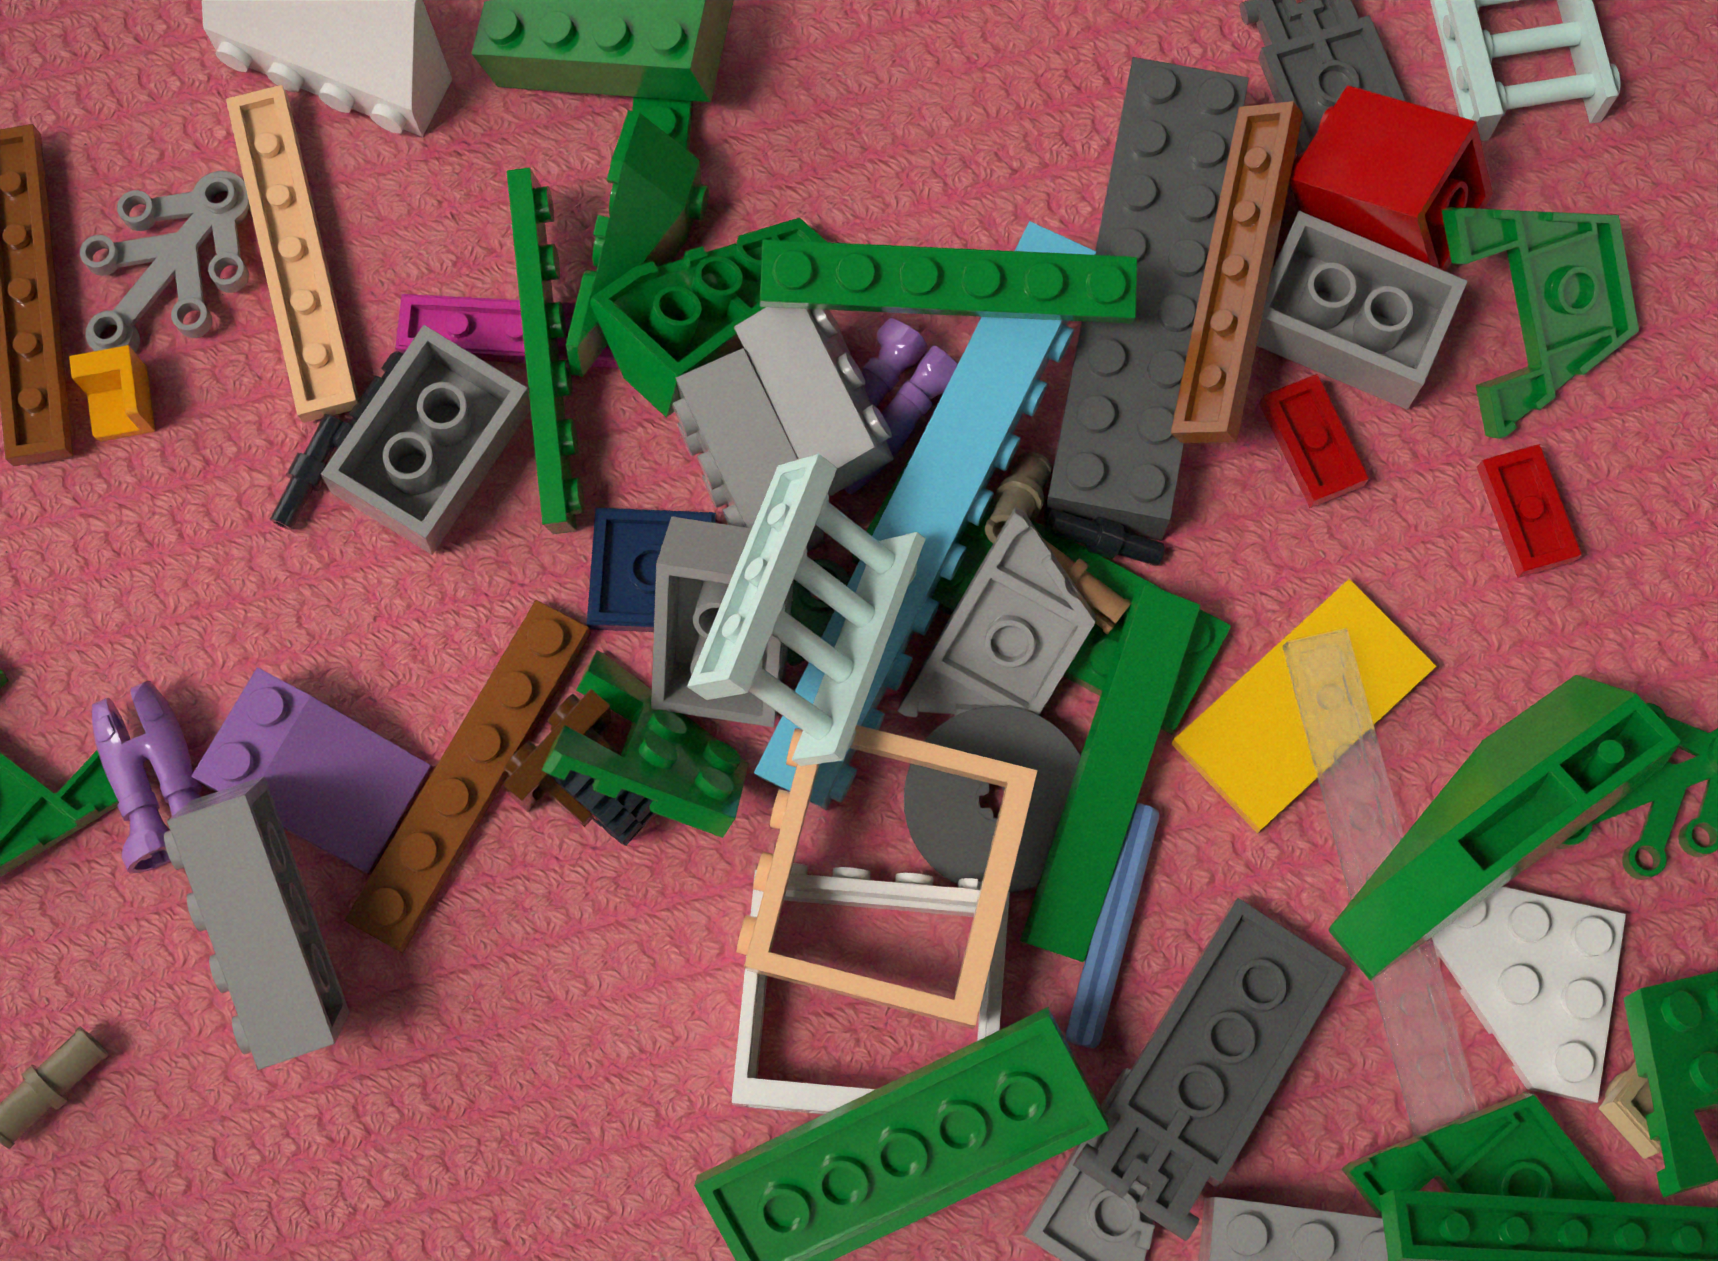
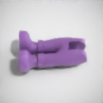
M889 318L878 329L877 341L881 346L878 359L871 358L863 367L862 374L865 379V385L863 386L871 405L874 404L877 407L885 395L899 382L898 377L906 368L914 367L920 361L910 380L905 381L896 393V397L881 413L892 434V437L886 441L894 457L908 439L920 417L924 416L933 406L930 400L937 395H943L958 364L937 346H932L927 352L926 341L917 331L903 322ZM887 464L844 488V490L853 495L878 475Z
M151 681L143 682L130 689L133 703L146 732L131 740L124 721L110 698H105L92 704V727L97 751L107 779L118 799L119 804L117 806L124 821H130V834L122 849V860L129 873L146 872L171 862L164 842V833L170 831V829L164 824L158 812L160 806L155 793L152 792L144 768V762L148 759L150 760L160 782V789L165 802L169 803L172 816L191 800L200 798L201 796L198 793L202 789L200 782L191 777L193 769L188 747L174 712L164 696Z

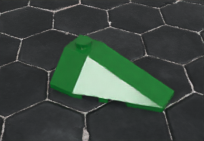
M629 110L607 176L608 183L613 184L609 201L610 217L598 215L593 232L595 241L592 260L593 266L597 267V270H586L583 274L566 341L571 375L580 377L584 376L608 344L590 306L591 297L635 266L652 261L656 267L670 263L687 242L693 220L702 221L708 205L709 186L701 183L700 160L642 114Z
M800 217L739 235L736 243L706 252L702 246L685 251L683 259L656 267L652 261L635 266L591 297L590 306L623 378L666 418L675 412L672 403L681 399L676 377L744 348L734 326L766 308L760 307L762 240L827 242Z

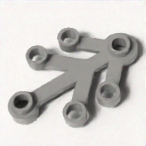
M216 171L202 177L192 192L150 198L143 191L133 190L125 193L119 199L117 212L124 223L135 231L147 230L156 221L187 217L189 219L176 233L113 243L107 236L94 235L83 242L80 248L81 260L96 275L105 276L113 273L120 267L152 262L113 311L100 312L93 316L88 323L86 340L94 351L129 345L136 352L140 344V336L135 324L175 275L178 302L174 305L171 312L173 323L184 336L189 338L201 337L209 331L212 325V315L204 304L198 247L212 230L217 255L210 261L208 272L216 286L224 292L233 293L241 290L249 279L248 269L241 260L237 225L246 218L250 209L245 182L241 177L228 171ZM228 191V196L223 202L211 203V200L217 194ZM139 204L146 205L142 215L138 217L129 216L133 207ZM109 249V254L103 261H92L94 254L98 250ZM225 267H238L236 274L232 278H220V274ZM195 310L201 312L197 322L191 325L183 324V319L187 313ZM117 325V331L112 337L108 339L100 338L106 328Z

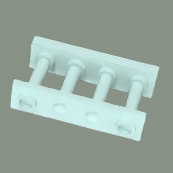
M1430 0L1459 116L1477 122L1481 141L1490 139L1501 117L1509 109L1583 98L1589 123L1592 124L1603 120L1619 96V71L1615 64L1609 63L1592 0H1557L1563 22L1561 24L1490 35L1488 30L1481 29L1477 13L1479 7L1520 0ZM1566 46L1570 48L1576 75L1503 86L1500 81L1495 82L1491 68L1492 58Z
M820 454L777 466L687 685L689 689L705 700L750 692L800 727L803 731L792 757V760L800 766L843 761L846 752L853 744L856 735L855 727L907 587L916 575V563L925 542V538L918 532L877 541L828 502V491L837 467ZM815 525L866 564L856 593L807 556L806 546ZM793 579L846 618L835 648L785 612L784 601ZM771 635L825 673L813 704L762 668L763 662L761 659Z

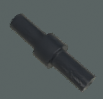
M324 414L304 454H296L286 473L290 481L270 517V521L276 525L292 530L312 490H320L324 482L321 473L335 448L332 440L343 423L341 420Z
M1053 509L1046 519V533L1085 544L1088 552L1113 559L1116 555H1121L1157 566L1164 555L1163 543L1125 532L1122 524L1101 517L1090 521Z

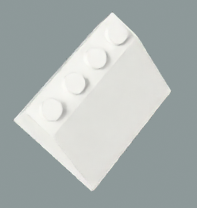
M202 0L203 28L216 50L217 58L224 64L241 72H246L248 68L266 74L273 83L283 85L284 89L290 92H298L301 88L316 94L325 104L337 111L349 113L353 109L366 114L377 125L393 133H402L403 130L423 137L452 81L423 0Z

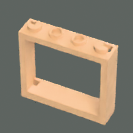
M859 725L855 727L856 735L850 747L852 749L1005 787L954 999H949L770 952L819 764L800 766L792 760L803 731L802 729L795 728L786 765L796 767L791 790L788 792L779 789L770 820V827L780 829L774 854L762 852L753 885L754 890L763 892L757 917L745 916L737 944L736 953L747 955L744 967L750 972L973 1029L977 1023L1038 770Z

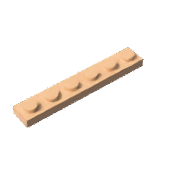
M278 85L227 98V107L297 415L303 423L321 419L324 414L333 416L351 411L358 403L359 397L288 95L283 85Z

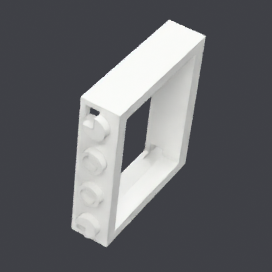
M793 863L784 900L974 917L982 882H978V879L964 878L959 879L958 888L933 886L932 876L917 873H897L895 882L870 880V871L849 867L833 868L832 877L807 875L808 866ZM753 889L750 916L757 917L763 896L762 891ZM1010 892L1007 895L980 1006L977 1041L1000 1030ZM745 968L732 1104L734 1106L826 1114L876 1090L757 1079L767 976L747 971Z

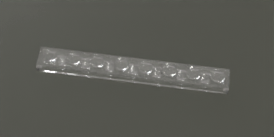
M1347 628L1287 641L1282 647L1351 901L1404 837L1349 633ZM1431 937L1372 980L1414 1136L1479 1111Z

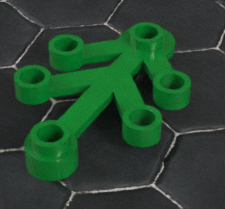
M1652 703L1646 704L1682 741L1677 748L1696 757L1676 765L1667 761L1658 774L1556 847L1558 849L1571 848L1589 836L1592 831V825L1652 802L1638 841L1628 846L1622 856V864L1625 871L1631 877L1639 880L1654 877L1665 868L1667 858L1664 849L1685 790L1705 780H1708L1697 818L1685 823L1681 827L1678 840L1684 852L1693 857H1704L1718 850V728L1707 733L1666 716L1659 706ZM1694 827H1701L1708 833L1709 845L1706 848L1700 847L1694 842L1692 838ZM1638 849L1646 850L1651 854L1653 858L1651 870H1644L1636 863L1635 854Z

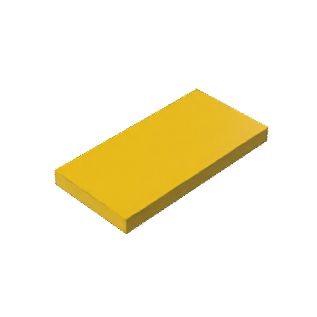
M1348 579L1174 738L1171 744L1258 834L1418 685L1436 665Z

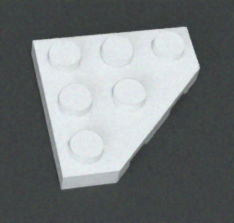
M1502 886L1428 939L1426 943L1436 958L1440 957L1461 987L1460 993L1486 1031L1494 1035L1514 1064L1512 1066L1513 1070L1526 1089L1589 1104L1598 1102L1626 914Z

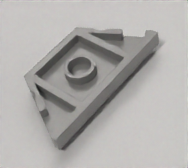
M1015 506L901 700L897 712L912 717H917L918 712L955 714L956 716L965 711L980 707L1008 706L1023 709L1039 716L1096 622V614L1026 513Z

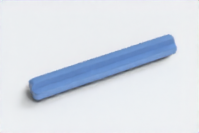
M1135 804L1088 948L1065 1034L1066 1040L1075 1045L1096 1048L1101 1041L1160 816L1159 811L1149 805Z

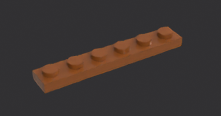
M1294 101L1243 106L1238 109L1171 428V434L1181 443L1237 442L1303 117V113Z
M34 124L0 129V408L5 459L13 466L73 457L42 138Z
M538 600L534 601L344 921L401 953L405 951L508 775V772L504 770L505 765L528 742L591 635L587 626Z

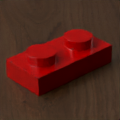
M1318 374L1262 396L1259 405L1309 508L1365 486L1369 477Z
M1540 444L1483 459L1480 462L1477 470L1517 578L1573 563L1582 556Z

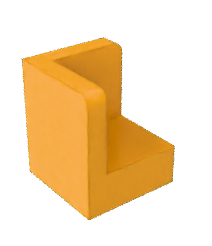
M129 345L69 356L71 377L88 396L92 435L98 441L103 442L155 432L147 366Z

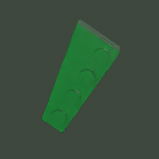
M734 0L484 1L471 54L497 87L711 102Z

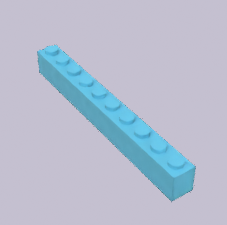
M1029 221L1015 251L1096 255V251ZM981 317L872 535L877 541L918 532L925 538V542L916 563V575L907 587L857 725L879 730L885 713L877 710V707L887 687L894 691L898 690L910 667L912 657L904 653L914 632L924 636L935 617L940 602L932 599V596L941 577L951 581L964 558L967 547L959 544V541L968 523L971 522L979 526L988 510L994 492L986 489L996 467L1006 471L1017 451L1021 438L1014 435L1013 432L1022 414L1025 413L1033 417L1041 403L1048 383L1041 381L1040 378L1050 359L1058 363L1061 361L1074 334V329L1066 326L1068 321ZM861 560L847 585L855 593L866 567V564ZM835 610L821 639L835 648L846 618ZM809 662L795 692L813 704L825 673ZM782 715L754 774L790 792L796 767L786 765L787 755L795 728H801ZM849 748L843 761L819 764L810 803L827 810L832 799L840 803L843 801L857 773L856 768L849 766L856 749Z

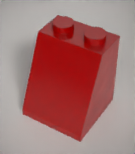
M1349 85L1346 86L1335 105L1330 106L1324 112L1319 130L1306 151L1301 152L1295 158L1289 181L1299 211L1445 272L1451 263V257L1441 210L1449 207L1484 209L1493 195L1476 121Z

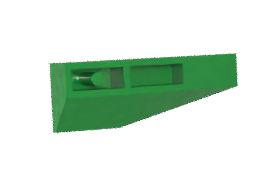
M1579 675L1573 676L1481 741L1332 923L1328 931L1366 977L1372 981L1658 774L1682 741L1636 693Z

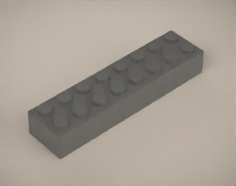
M1137 57L1132 58L1095 251L1096 255L1137 257L1136 318L1132 324L1081 321L1044 519H1047L1050 511L1055 509L1090 521L1101 517L1122 524L1125 532L1159 541L1163 539L1171 518L1184 443L1179 442L1171 434V428L1238 109L1244 106L1249 77Z

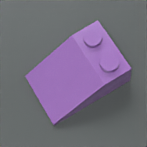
M257 667L191 777L214 792H218L265 776L285 830L371 875L433 767L311 695Z

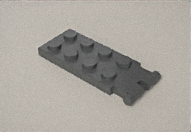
M1247 0L1240 3V14L1244 24L1256 23L1265 47L1261 48L1258 60L1275 102L1294 101L1303 113L1296 147L1297 156L1301 152L1306 151L1319 130L1324 112L1330 106L1335 105L1347 85L1406 101L1370 15L1359 18L1352 0H1302L1300 3H1296L1295 0Z
M1237 898L1224 915L1104 1112L1115 1120L1098 1149L1087 1143L1079 1153L1073 1166L1120 1198L1127 1194L1135 1180L1147 1188L1136 1208L1184 1241H1187L1200 1220L1190 1213L1192 1206L1206 1182L1214 1187L1223 1182L1346 968Z

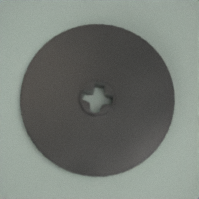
M987 706L960 713L938 726L924 742L1038 770L1008 892L1012 893L1034 887L1039 884L1080 760V755L1063 732L1046 719L1032 712L1008 706ZM910 764L904 786L903 801L906 823L917 849L931 867L951 882L958 884L959 879L964 878L978 879V882H982L998 819L993 817L991 808H981L979 804V796L989 793V783Z

